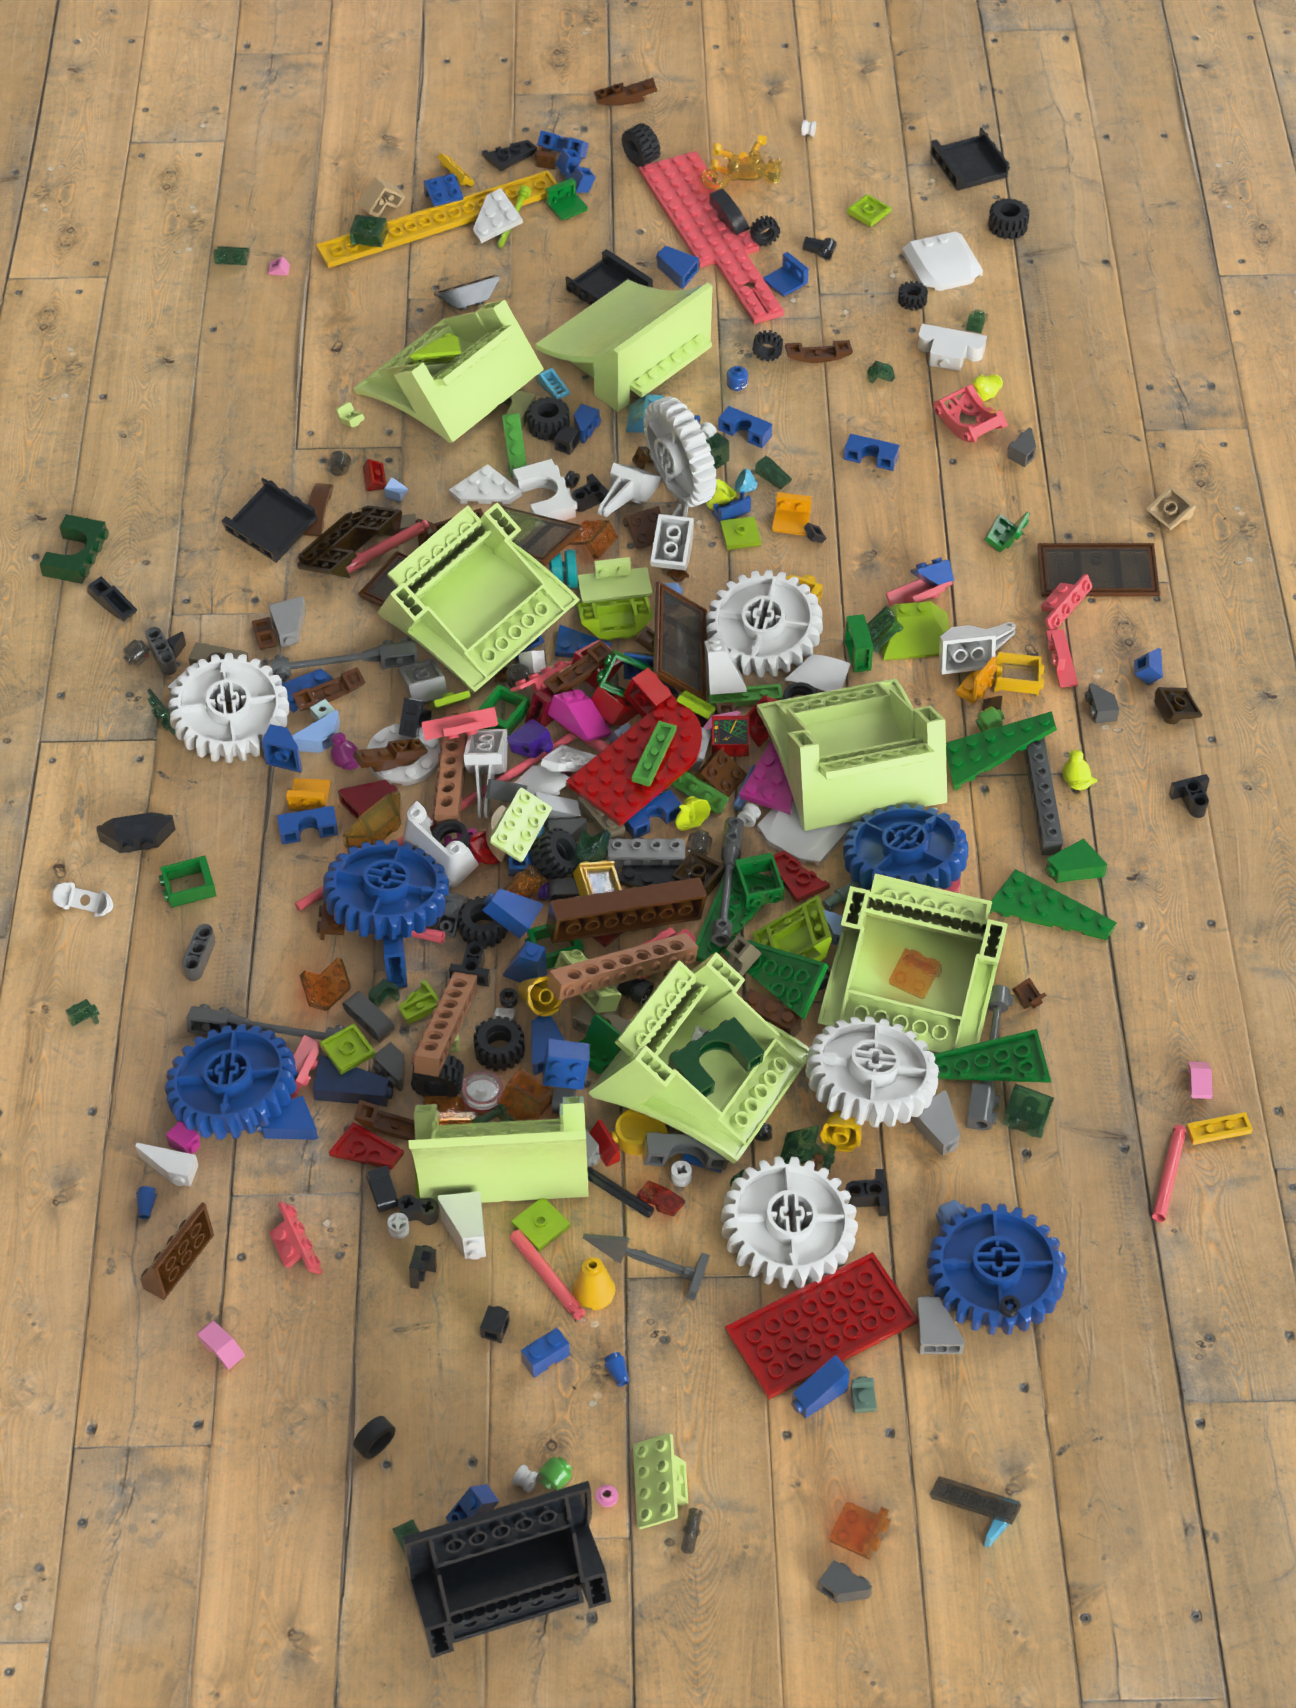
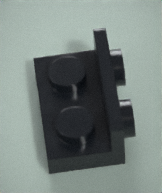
M415 1245L409 1266L410 1288L419 1289L420 1282L425 1281L426 1272L436 1273L437 1271L436 1249L427 1245Z

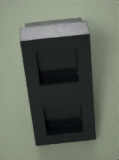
M593 473L587 476L586 485L574 490L572 493V500L576 501L578 507L576 511L578 512L586 511L602 503L609 492Z
M404 698L399 735L418 738L422 722L430 721L432 717L431 710L423 708L424 701Z
M1207 774L1172 782L1169 795L1172 800L1182 798L1191 816L1196 818L1204 817L1209 802L1206 791L1210 779Z
M473 941L467 945L462 965L450 964V979L454 972L477 975V985L489 987L491 981L490 969L483 968L485 962L483 944Z
M388 1165L368 1171L366 1180L370 1186L378 1212L381 1213L398 1207V1198L390 1177Z
M875 1169V1176L872 1180H855L847 1183L845 1191L858 1194H850L849 1204L855 1207L878 1206L879 1216H887L889 1205L884 1169Z

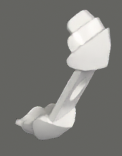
M64 882L56 885L52 891L53 902L65 910H68L71 906L95 912L94 917H100L109 913L114 907L111 897L103 890H100V893L75 888V884L72 882ZM87 894L90 897V903L83 906L80 899L83 895Z

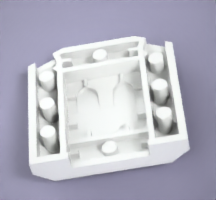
M957 232L910 241L902 248V254L919 284L923 283V286L934 287L936 291L971 284L977 276L981 277L983 275V269L964 237Z
M793 799L791 815L771 809L759 822L757 830L764 836L766 844L777 851H786L803 864L807 861L814 862L815 865L820 866L845 838L847 832L851 830L852 824L857 821L804 831Z

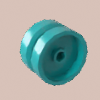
M575 549L565 550L564 561H562L561 553H559L549 562V571L562 583L563 578H566V584L569 589L578 588Z

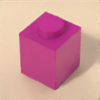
M181 1121L166 1134L168 1145L179 1152L195 1153L201 1144L198 1133L193 1129L188 1130Z

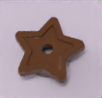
M672 569L666 574L671 576L675 582L689 578V574L685 570Z
M504 666L495 674L494 681H510V674L514 672V669Z

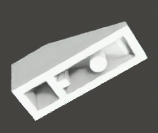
M136 1143L135 1147L138 1156L169 1182L177 1186H191L199 1166L196 1155Z

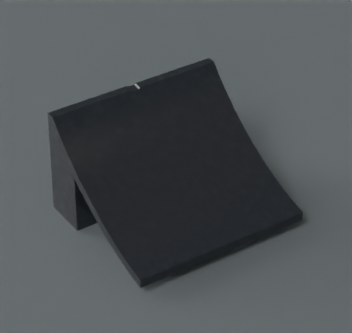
M588 1481L402 1537L408 1565L405 1569L431 1658L454 1652L453 1643L584 1603L583 1593L589 1609L611 1602L607 1573L589 1527L592 1518V1495Z

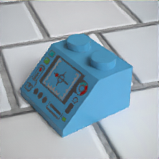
M645 395L629 406L626 432L644 433L645 410L650 403L663 398V395Z

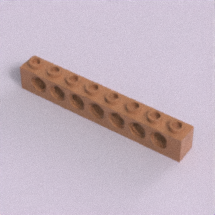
M447 705L446 712H443V718L470 712L469 705ZM466 732L459 733V738L448 740V736H445L443 739H440V750L442 753L438 754L440 767H437V778H439V781H435L437 795H434L433 802L436 807L432 809V820L436 821V827L447 820L460 821L466 770L464 763V752L468 740Z
M682 933L549 970L547 987L558 1000H563L671 969L679 960L684 965L696 961L698 946L687 933Z
M454 972L451 979L447 980L446 989H443L441 999H438L437 1009H434L432 1012V1020H428L427 1030H424L422 1033V1041H418L416 1052L412 1054L411 1064H414V1073L439 1076L477 992V975Z

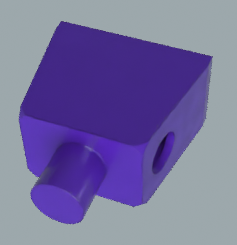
M534 719L529 720L507 737L511 752L536 758L543 752L550 753L553 750L549 730Z

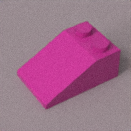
M576 689L553 696L548 715L586 742L611 735L612 732L593 701L583 691Z

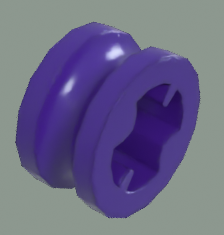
M538 883V900L542 898L548 900V883L544 885Z

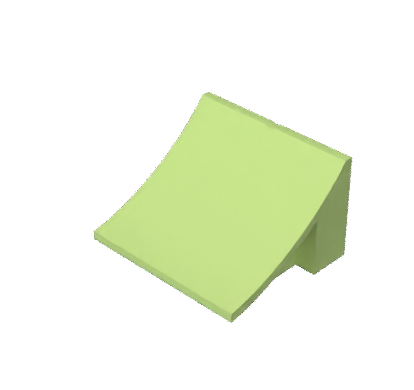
M626 280L536 343L535 349L549 356L570 361L594 378V396L619 412L630 404V390L640 397L645 396L711 348L712 285L706 283L687 290H661Z
M500 300L486 303L473 313L442 319L360 382L353 390L356 394L375 398L404 411L451 443L544 369L506 301ZM443 334L458 336L461 355L454 358L448 364L425 366L424 363L404 365L411 354L443 337Z
M498 503L486 511L481 518L469 506L465 507L391 570L387 576L398 588L388 596L377 612L383 619L396 626L431 653L473 693L580 601L554 574L512 542L521 529Z
M896 678L757 705V712L772 739L784 769L804 831L861 820V816L864 814L873 816V810L881 808L885 811L887 806L890 805L901 808L902 804H910V808H914L918 804L927 807L947 803L945 719L931 705L914 709Z
M875 874L871 892L850 886L841 922L842 933L817 1023L834 1027L835 1022L838 1020H844L849 1024L850 1017H858L863 1022L865 1017L869 1016L873 1017L877 1023L881 1019H887L892 1027L895 1024L903 1025V1032L913 1031L916 1033L915 1041H925L928 1045L927 1050L936 1053L979 1043L1008 924L988 919L992 901L880 874Z
M715 952L691 971L680 960L674 964L615 1041V1044L621 1048L620 1052L588 1094L594 1099L614 1103L664 1122L700 1141L734 1164L740 1159L806 1064L809 1047L785 1031L765 1021L736 993L745 979ZM735 1017L765 1051L763 1062L746 1072L730 1053L723 1050L706 1052L700 1057L699 1061L715 1081L714 1093L705 1098L676 1069L672 1070L668 1066L669 1056L673 1051L686 1047L691 1041L695 1026L713 1030L724 1020H730Z
M584 1096L563 1097V1104H560V1119L439 1125L437 1104L416 1105L414 1110L415 1140H409V1149L412 1152L416 1167L420 1200L433 1199L439 1205L438 1195L479 1191L481 1203L506 1200H539L540 1198L589 1197Z

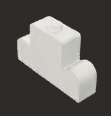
M922 324L919 331L918 349L922 352H930V366L961 371L965 358L974 362L982 359L987 336Z

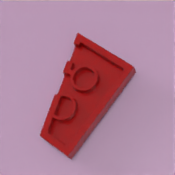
M786 851L773 855L781 880H783V885L796 903L830 888V883L826 880L822 881L812 870L808 871L801 866L802 863Z
M352 1122L329 1151V1156L377 1167L388 1165V1168L391 1170L404 1155L402 1149L355 1122Z

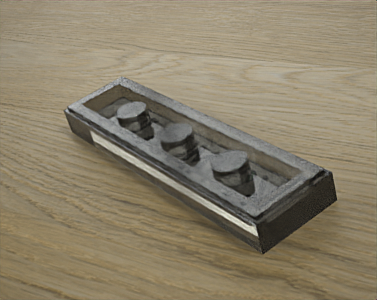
M941 1476L938 1477L930 1492L931 1499L1011 1525L1021 1508L1020 1501Z

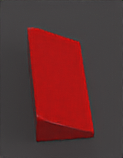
M367 459L363 465L366 491L384 489L387 484L383 463Z
M601 1119L597 1120L589 1134L599 1145L600 1157L605 1166L608 1167L620 1161V1149Z

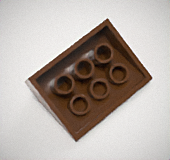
M202 1202L187 1219L181 1222L176 1234L168 1239L162 1252H158L151 1266L143 1271L140 1280L144 1290L165 1300L213 1238L214 1232L205 1203Z

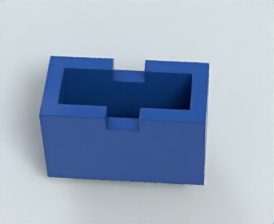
M558 1327L521 1349L522 1362L534 1378L546 1371L550 1365L557 1364L570 1356L569 1342Z

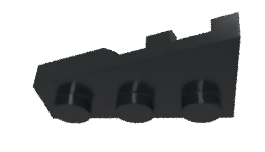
M529 140L512 143L510 147L506 148L496 147L494 151L490 152L484 150L482 151V156L499 171H503L534 155L535 151H538V147Z
M623 865L618 879L620 885L629 888L676 881L671 875L679 865Z

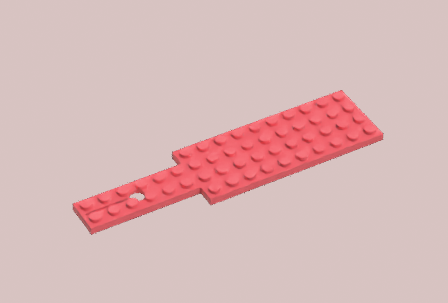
M696 151L646 164L644 167L640 166L639 173L692 256L699 258V267L702 268L716 264L754 324L784 316L783 308L747 255L759 251V245L754 242L749 230L738 235L734 234L718 218V212L709 204V194L721 188ZM745 283H753L755 287L750 289L748 286L743 285Z

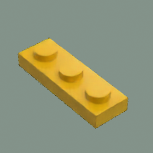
M440 152L437 158L441 161V165L449 169L450 174L454 173L460 184L472 187L475 181L451 157Z
M1246 1112L1187 1123L1186 1126L1192 1145L1251 1134L1253 1131Z

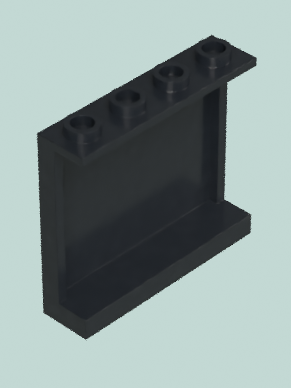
M982 127L979 130V136L942 146L937 139L931 141L930 154L957 191L1008 177L1009 162L1006 161L1002 152L997 149L995 143L992 142L988 133Z
M605 249L602 252V260L574 280L568 276L566 277V289L569 293H573L581 301H585L591 306L626 280L653 288V279Z
M262 478L261 481L264 486L232 519L226 516L222 523L227 532L277 563L317 520V516L312 505H306L299 497H293L286 489L277 487L273 481Z

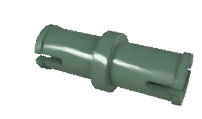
M852 880L843 888L836 889L833 895L822 901L823 907L827 911H831L838 904L846 902L850 886L859 888L858 884Z

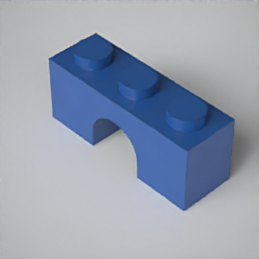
M541 130L537 146H543L544 149L561 152L562 149L575 150L581 158L585 159L589 143Z
M562 149L555 165L566 180L573 178L576 181L577 193H589L596 176L589 168L579 167L582 159L575 150Z
M728 406L718 418L719 431L731 436L740 430L748 431V443L763 448L772 437V423L731 406Z
M850 433L844 449V460L861 463L862 458L865 456H874L877 458L878 468L893 471L899 457L900 445Z
M671 790L660 793L624 823L625 829L633 839L650 833L649 818L659 817L668 824L676 820L678 813L681 811L679 806L682 804Z
M334 806L277 815L282 845L300 842V834L306 828L316 829L319 832L320 838L339 835Z

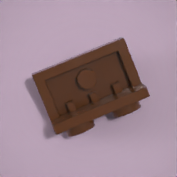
M323 901V905H319V917L322 918L321 921L317 922V933H320V940H325V934L344 936L345 924L340 925L334 921V916L328 913L326 904Z

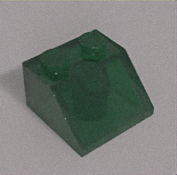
M1015 1083L1005 1111L1003 1125L1013 1130L1017 1129L1025 1132L1029 1136L1042 1139L1050 1120L1054 1097Z

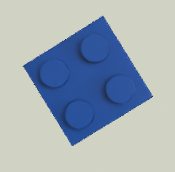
M549 1039L543 1064L542 1085L583 1090L589 1065V1043Z

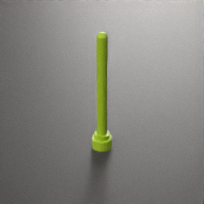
M525 185L520 186L518 190L519 198L514 206L518 213L524 200L528 199L532 192ZM511 229L502 233L497 244L499 248L504 246Z

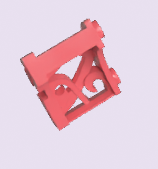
M973 384L933 402L934 412L940 416L944 424L958 438L966 442H976L977 437L995 428L1001 429L1008 426L1002 410H995L991 407L986 408L982 405L984 401L976 392ZM959 394H962V397L959 400L955 397ZM949 399L953 402V403L948 402V407L950 408V410L947 409V407H946V405H945V403H944L945 401H947V400H949ZM961 412L969 416L976 415V424L960 423Z

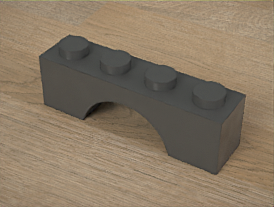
M652 1132L646 1133L643 1141L644 1165L665 1166L671 1156L679 1153L693 1155L702 1162L705 1169L726 1170L729 1162L718 1152L689 1135Z

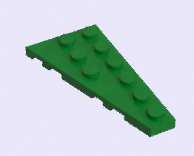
M1052 711L946 742V756L955 791L961 788L960 785L968 780L971 782L976 779L975 776L983 771L988 772L1008 760L1018 750L1023 751L1033 741L1038 742L1056 731L1057 728Z
M734 867L727 920L733 925L732 935L736 936L765 904L746 908ZM759 873L744 876L749 894L775 889L772 878ZM724 877L696 941L698 946L696 961L698 962L705 961L715 952L719 954L725 948L718 947L711 941L713 922L720 919Z
M1016 869L991 900V914L992 912H997L1008 918L1010 916L1019 917L1022 921L1048 927L1058 926L1062 927L1065 931L1075 930L1082 932L1083 935L1104 940L1108 939L1117 922Z
M731 935V942L736 938V936ZM747 940L762 953L747 970V973L805 1020L829 966L824 962ZM727 945L723 953L730 958V952L726 950V948L729 946Z
M1037 1029L934 1054V1063L938 1065L939 1070L938 1079L1051 1083Z

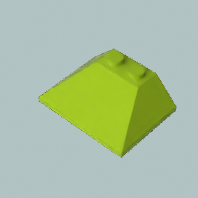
M443 334V337L411 354L404 365L424 363L425 366L448 364L454 358L461 355L458 336Z
M647 596L577 603L581 624L599 639L606 641L620 637L630 639L632 636H637L653 618V612Z
M931 601L894 604L876 617L883 660L939 656L940 636L950 629L947 612Z
M819 895L753 932L754 941L817 961L826 959L832 940Z

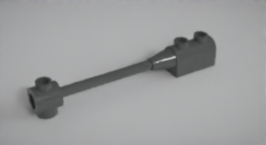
M404 637L397 643H393L392 640H385L382 645L362 651V653L289 662V657L278 654L274 659H270L273 675H279L283 682L288 680L292 669L358 660L381 662L382 669L417 663L418 657L415 640L411 641L410 638Z
M737 817L727 818L724 825L721 860H724L725 875L720 919L713 922L711 936L712 943L718 947H726L731 942L733 925L727 918L732 873L735 860L741 859L744 822Z
M994 985L992 987L988 1008L993 1011L989 1040L998 1038L1001 1013L1007 1011L1008 1006L1012 1007L1014 995H1010V989L1003 985ZM981 1081L980 1084H972L966 1128L986 1131L991 1128L992 1124L996 1125L998 1113L994 1112V1107L999 1106L1000 1095H996L994 1081Z
M201 1004L200 1007L192 1006L186 1016L187 1032L208 1035V1031L213 1029L220 1033L222 1028L230 1025L232 1030H236L238 1025L246 1024L248 1030L253 1026H260L262 1031L271 1030L274 1033L298 1037L306 1035L313 1039L324 1040L345 1028L342 1025H336L335 1028L328 1027L326 1032H318L254 1022L233 1014L226 1007H220L219 1010L211 1009L207 1004Z

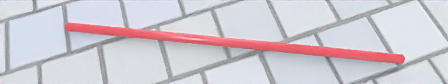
M569 732L553 742V750L562 744L567 745L574 741V734ZM543 752L536 758L529 757L494 780L508 782L542 761V758L549 753ZM487 784L482 786V797L486 794ZM477 790L462 799L461 811L478 801ZM432 820L433 824L430 826V830L436 827L435 820ZM403 836L396 840L399 842V846H403ZM323 886L295 903L296 908L301 911L322 898Z

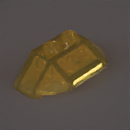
M395 791L387 794L363 813L351 825L349 831L342 835L344 847L347 849L353 846L361 848V843L363 842L375 845L376 840L384 841L392 832H396L401 826L402 803L400 792Z

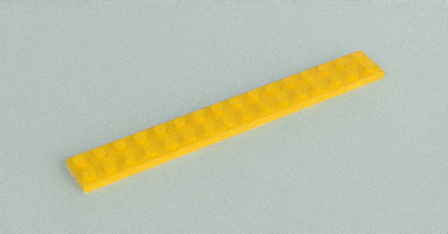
M548 170L465 196L461 201L427 208L316 244V250L328 268L335 267L474 222L478 218L486 196L500 188L512 205L515 206L519 198L518 190L520 186H528L532 192L529 198L524 200L522 204L524 206L545 199V188L558 183Z

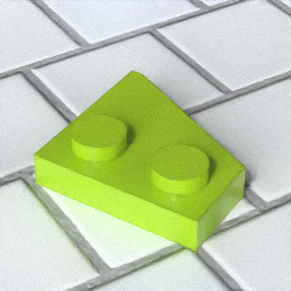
M423 980L420 983L421 987L416 992L412 991L408 999L398 1006L399 1013L407 1024L432 1014L433 1010L437 1009L439 998L426 980Z

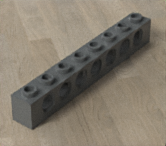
M1044 737L1038 742L1033 741L1028 744L1023 752L1041 855H1054L1061 851L1063 838Z

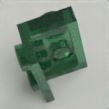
M217 246V250L215 249L213 252L215 264L247 265L250 249L249 247Z
M605 829L591 837L586 830H583L575 851L577 859L580 862L588 861L589 863L603 860L606 856L605 853L609 845L611 833Z

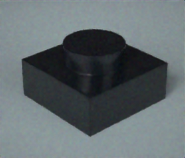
M807 523L804 526L807 537L811 541L823 543L827 539L820 526Z

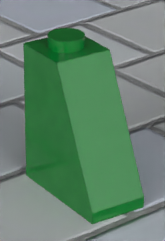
M1083 838L1047 858L1045 871L1056 883L1102 878L1106 874L1108 864Z

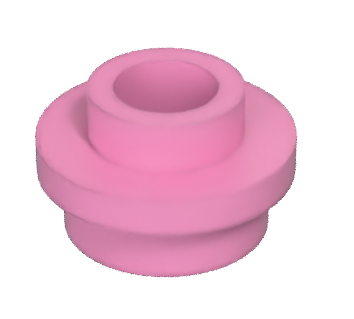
M603 1485L596 1491V1501L603 1507H611L618 1500V1492L611 1485ZM604 1493H610L611 1496L608 1497V1498H605V1497L603 1496V1494H604Z

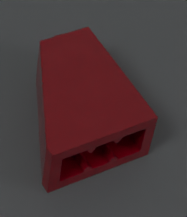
M548 688L533 693L524 723L534 719L546 727L555 720L548 715L554 696Z
M386 779L338 790L340 803L361 825L398 803L397 794L399 792L396 786L391 785Z

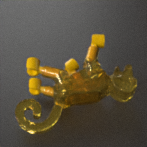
M758 135L757 142L754 143L749 151V156H747L745 151L737 155L729 150H722L721 144L714 143L713 155L718 156L721 154L722 157L729 159L727 167L719 166L720 162L713 159L710 169L702 172L701 180L707 188L712 190L725 188L730 181H756L762 177L770 183H777L782 176V159L778 158L773 162V158H771L765 164L763 159L760 158L759 150L762 145H766L767 136ZM718 170L720 171V173L726 175L724 179L720 182H717ZM709 176L712 177L713 182L708 179Z

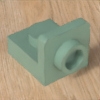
M861 1376L853 1379L851 1393L854 1412L877 1411L874 1378Z

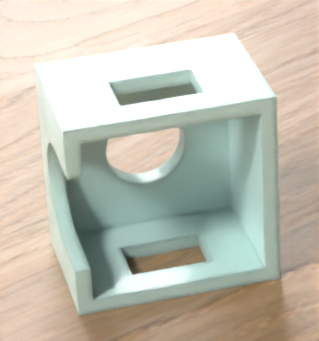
M326 699L310 707L311 716L315 721L335 711Z

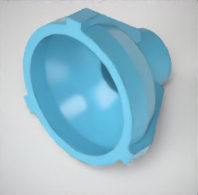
M743 469L735 481V492H754L756 490L758 482H756L749 469Z

